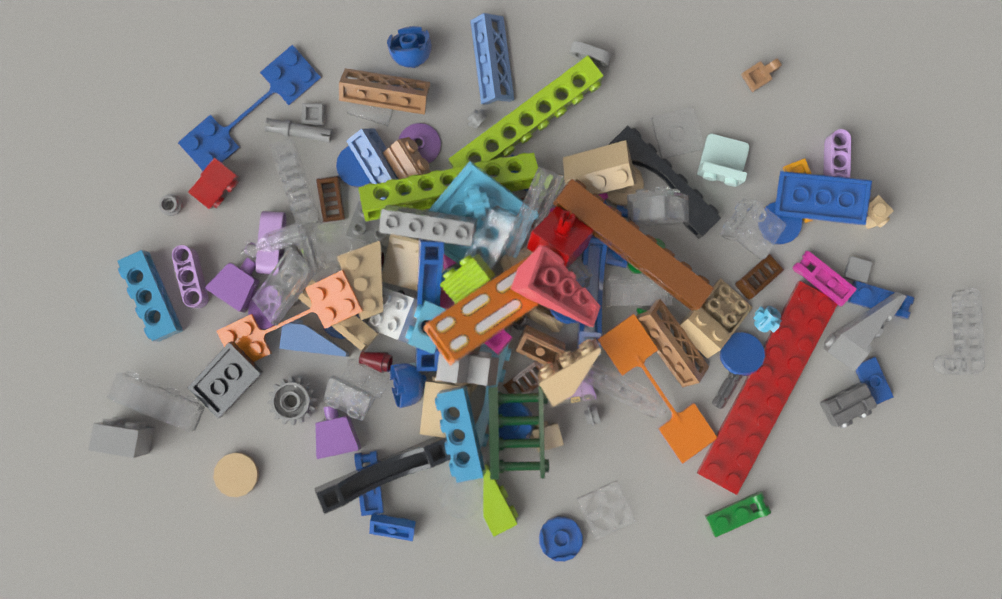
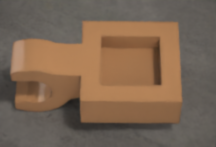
M778 58L766 66L760 61L744 71L741 76L753 93L772 80L770 74L777 71L782 64Z

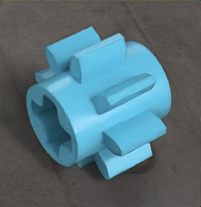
M478 188L468 191V197L463 198L468 215L473 214L475 219L486 216L485 210L490 209L486 192L480 193Z
M760 306L753 317L755 319V327L764 333L769 330L774 333L781 326L780 323L782 322L780 312L772 306H768L766 309Z

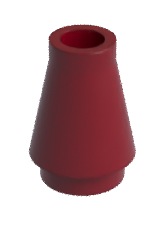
M362 351L359 356V364L366 365L380 373L390 372L393 356L389 355L388 352Z

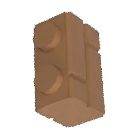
M410 137L397 140L383 152L398 179L431 172L428 161L422 158L418 151V145Z
M526 325L518 339L515 351L522 355L526 354L527 357L544 365L549 362L553 364L560 360L559 357L565 353L566 343Z

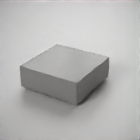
M302 103L301 124L324 127L325 104Z
M850 256L843 278L867 283L872 262Z

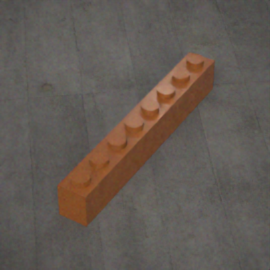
M571 179L566 183L552 202L554 206H558L564 211H571L570 215L574 213L576 219L594 230L592 235L691 311L701 308L714 290L709 285L710 281L702 275H696L689 264L674 258L675 254L671 250L661 248L656 244L657 240L654 237L639 231L640 227L636 223L626 221L621 217L622 213L619 210L604 204V199L598 194H592L586 190L587 187L583 182Z

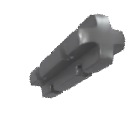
M729 372V377L725 379L718 391L719 395L715 396L712 401L715 407L719 409L725 407L726 399L730 398L737 386L736 382L740 381L742 375Z

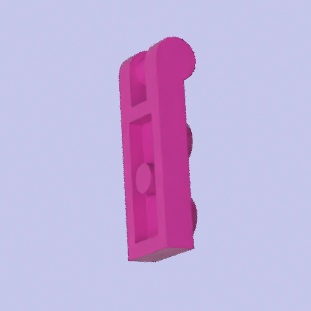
M806 251L802 255L803 259L799 263L796 262L792 267L797 274L803 276L840 307L856 291L854 286L809 251ZM809 264L815 267L812 272L807 269Z

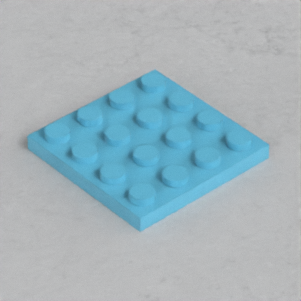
M469 161L428 211L475 218L473 214H467L463 198L468 197V191L478 188L480 193L486 192L490 209L485 210L486 216L477 219L475 241L472 246L444 242L443 254L461 265L459 262L469 254L474 257L479 253L492 269L539 214L535 209Z

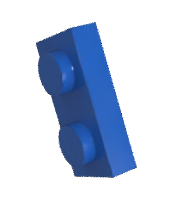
M372 514L369 534L413 541L416 521L407 518L390 517L384 514Z

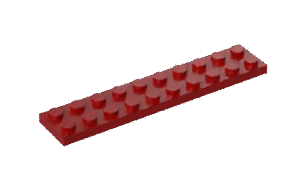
M802 281L797 282L781 312V326L774 333L771 331L763 346L765 353L763 364L755 373L747 376L697 474L738 495L838 305L826 294Z

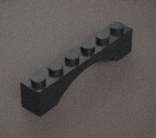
M627 125L609 145L627 140L632 164L655 173L665 181L679 202L683 224L698 239L703 237L721 219L718 215L719 211L712 204L708 205L703 200V195L697 189H692L687 184V179L682 174H677L667 159H661L656 154V148L650 143L646 144L641 139L642 135L637 129H631Z
M433 437L315 488V492L323 513L326 514L347 505L354 499L381 485L449 461L451 456L446 453L444 438Z

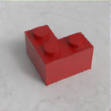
M214 158L200 174L201 177L188 193L208 209L212 207L217 209L224 201L223 194L226 191L231 192L239 182L236 179L239 176L219 159Z

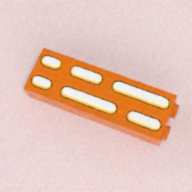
M528 257L427 322L423 329L450 366L541 305L511 289L518 268Z

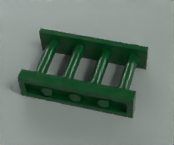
M538 386V393L502 394V392H498V387H489L490 480L499 479V474L504 473V471L540 470V478L545 479V473H549V459H545L544 404H548V398L541 386ZM538 402V416H503V414H498V405H502V403ZM506 425H539V438L503 439V437H499L498 428H503ZM503 448H539V461L504 462V460H499V451H503Z

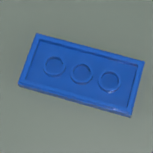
M780 171L774 215L865 226L872 180Z

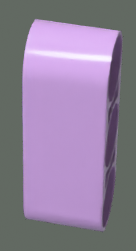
M839 129L825 139L823 176L850 178L851 135L848 131ZM835 137L840 139L841 146L835 143ZM834 158L840 161V167L834 164Z
M261 212L256 256V272L258 274H281L286 231L285 212Z
M179 245L172 251V260L182 300L188 307L203 308L207 305L209 297L205 289L206 284L197 251L185 245ZM188 251L189 257L186 261H183L182 253ZM192 271L194 279L188 282L187 275ZM197 292L199 294V301L194 304L192 296Z

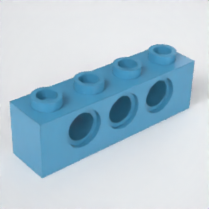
M140 250L117 260L120 266L118 272L126 280L128 285L127 293L136 303L135 311L145 324L144 332L148 339L160 342L182 332V326L150 252ZM142 272L143 280L138 282L137 275ZM148 292H151L152 299L147 303L145 296ZM158 311L161 318L156 323L154 321V314Z
M467 385L441 390L437 393V397H435V405L437 411H441L442 415L440 427L442 433H446L445 450L452 460V463H450L451 475L456 478V483L483 478L486 470ZM456 407L460 411V416L453 417L449 412V408ZM454 430H462L465 438L458 439L454 435ZM459 452H467L470 460H462L459 457Z

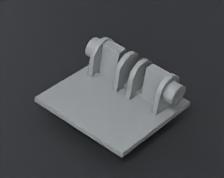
M358 201L346 237L351 238L352 241H362L364 244L380 241V246L383 249L388 248L390 234L379 232L380 219L365 222L361 202Z

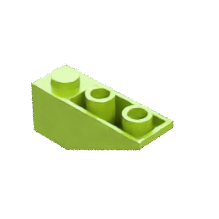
M486 462L484 463L486 473L483 477V517L493 537L518 525L516 518L519 515L514 505L509 506L506 500L509 495L503 485L499 487L496 480H490V467Z

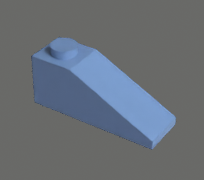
M296 319L282 326L279 349L349 357L348 351L312 327L303 325V320Z

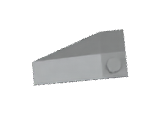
M895 292L836 331L835 334H830L824 342L825 346L823 349L855 372L873 347L870 345L872 340L877 336L880 337L884 332L883 323L893 318L906 296Z

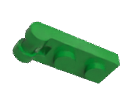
M756 492L705 515L713 536L716 538L751 521L771 514L769 506H766L764 502L763 492ZM753 503H755L758 508L754 511H752L750 508V505Z

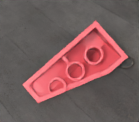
M543 245L539 246L518 268L511 289L536 303L587 326L594 327L601 306L586 288L581 287L575 279L576 275L572 271H568L563 264V259Z

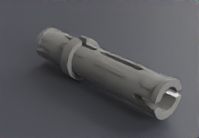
M266 118L265 123L272 124L274 127L265 126V132L284 134V137H290L291 135L327 143L331 142L332 137L323 136V134L332 135V129L292 123L291 120L279 121Z

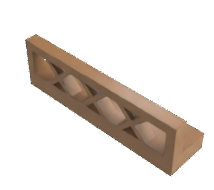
M345 68L339 81V101L425 115L430 82ZM414 88H420V89H424V90H423V91H421V90H415Z
M661 299L656 300L649 311L638 314L636 316L658 348L656 352L682 388L700 383L709 368L708 364ZM658 309L662 314V320L656 313ZM670 327L674 330L675 337L671 334ZM682 344L686 347L687 354L683 351ZM695 361L700 367L699 370H697L695 367Z

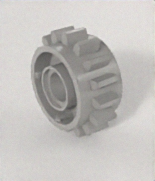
M289 377L288 382L285 379H281V385H273L275 390L274 392H269V395L272 397L271 400L267 401V404H271L272 408L269 412L276 414L275 420L281 418L282 424H287L290 421L291 425H296L297 419L300 423L305 422L304 416L307 418L312 416L310 410H316L313 402L317 401V398L313 397L315 389L310 390L308 388L310 386L309 382L303 384V378H298L295 382L294 377ZM290 395H294L297 398L295 407L288 404Z

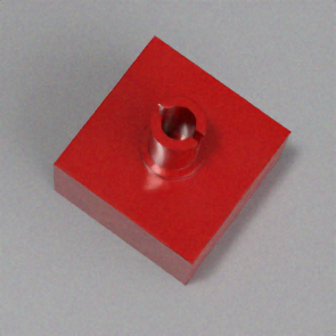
M556 206L531 232L527 249L534 252L539 246L543 245L559 255L564 261V266L568 269L588 247L594 230L576 219L574 213L570 215L571 211H564Z

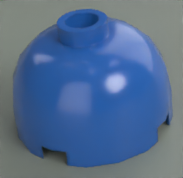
M419 26L401 28L398 30L397 35L393 37L391 34L387 40L392 59L398 65L407 68H417L429 58L432 50L429 31L426 30L424 32L422 27Z
M400 363L390 367V380H393L394 388H391L397 407L412 406L419 402L424 394L425 382L427 381L426 376L421 375L420 371H417L416 366L409 363Z

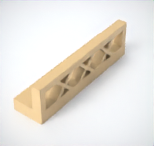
M312 278L307 281L301 290L296 289L293 292L309 308H311L312 302L305 288L316 283ZM356 315L332 325L334 329L361 351H365L379 335Z

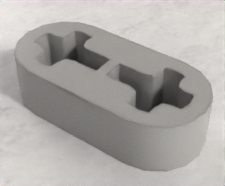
M578 41L572 43L569 52L571 56L580 60L588 55L595 65L607 67L611 58L609 52Z

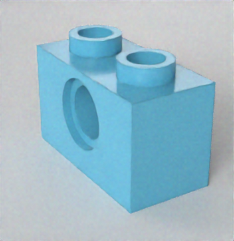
M427 301L423 305L419 304L414 314V317L417 318L414 326H409L405 338L409 339L407 344L434 354L436 345L427 333L422 332L420 326L424 320L430 321L446 311V309Z

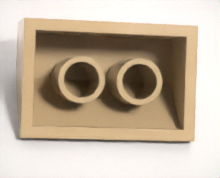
M627 140L563 157L565 185L569 180L577 179L586 185V190L590 193L601 194L637 183Z

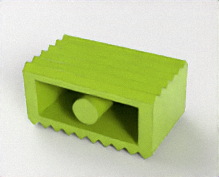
M479 253L474 257L469 254L459 262L462 267L457 271L453 267L443 275L445 280L440 283V286L443 287V290L446 291V294L449 295L455 304L495 276V273Z

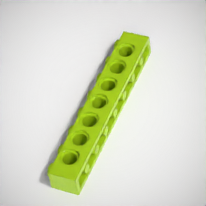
M587 55L448 159L449 164L452 168L455 166H466L472 156H479L481 162L493 161L502 155L507 157L515 150L514 147L520 142L524 144L533 137L532 133L537 129L542 131L550 124L549 121L555 116L559 118L567 112L566 108L572 103L575 106L585 98L583 95L587 92L593 93L602 85L601 82L604 75ZM580 79L584 82V86L577 87L573 81ZM564 92L567 98L560 100L556 97V94ZM547 105L550 111L542 113L539 110V106ZM529 117L533 123L530 126H525L521 120ZM507 130H512L516 136L508 139L504 136V133ZM490 143H496L499 148L495 152H490L486 147Z
M534 152L528 154L520 153L513 157H500L493 161L474 163L489 176L496 175L497 177L492 178L511 192L540 186V172ZM455 166L448 170H435L428 174L411 175L408 178L390 179L383 183H370L363 187H358L365 222L380 219L381 209L387 205L418 210L430 209L448 188L445 185L451 184L465 166ZM381 197H388L387 199L380 200Z

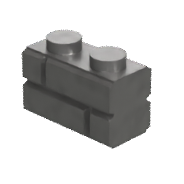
M860 382L820 402L830 424L835 427L840 426V428L853 424L852 419L858 416L860 418L872 414L871 410L877 407L867 385Z

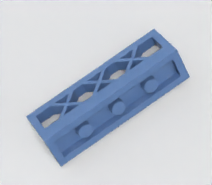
M483 13L470 20L481 104L488 105L495 101L511 102L514 100L504 16ZM492 22H497L498 32L493 29ZM495 42L500 46V53L495 49ZM498 62L503 67V74L498 70ZM501 84L506 89V95L501 94Z
M375 128L360 129L346 141L372 184L383 183L390 179L398 180V177L383 155L387 148Z

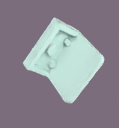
M709 134L705 141L697 175L703 176L704 179L710 181H722L728 186L737 187L745 182L747 173L743 172L749 151V144Z

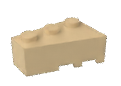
M380 241L337 256L340 268L344 270L363 311L358 313L360 319L364 320L382 313L383 293Z

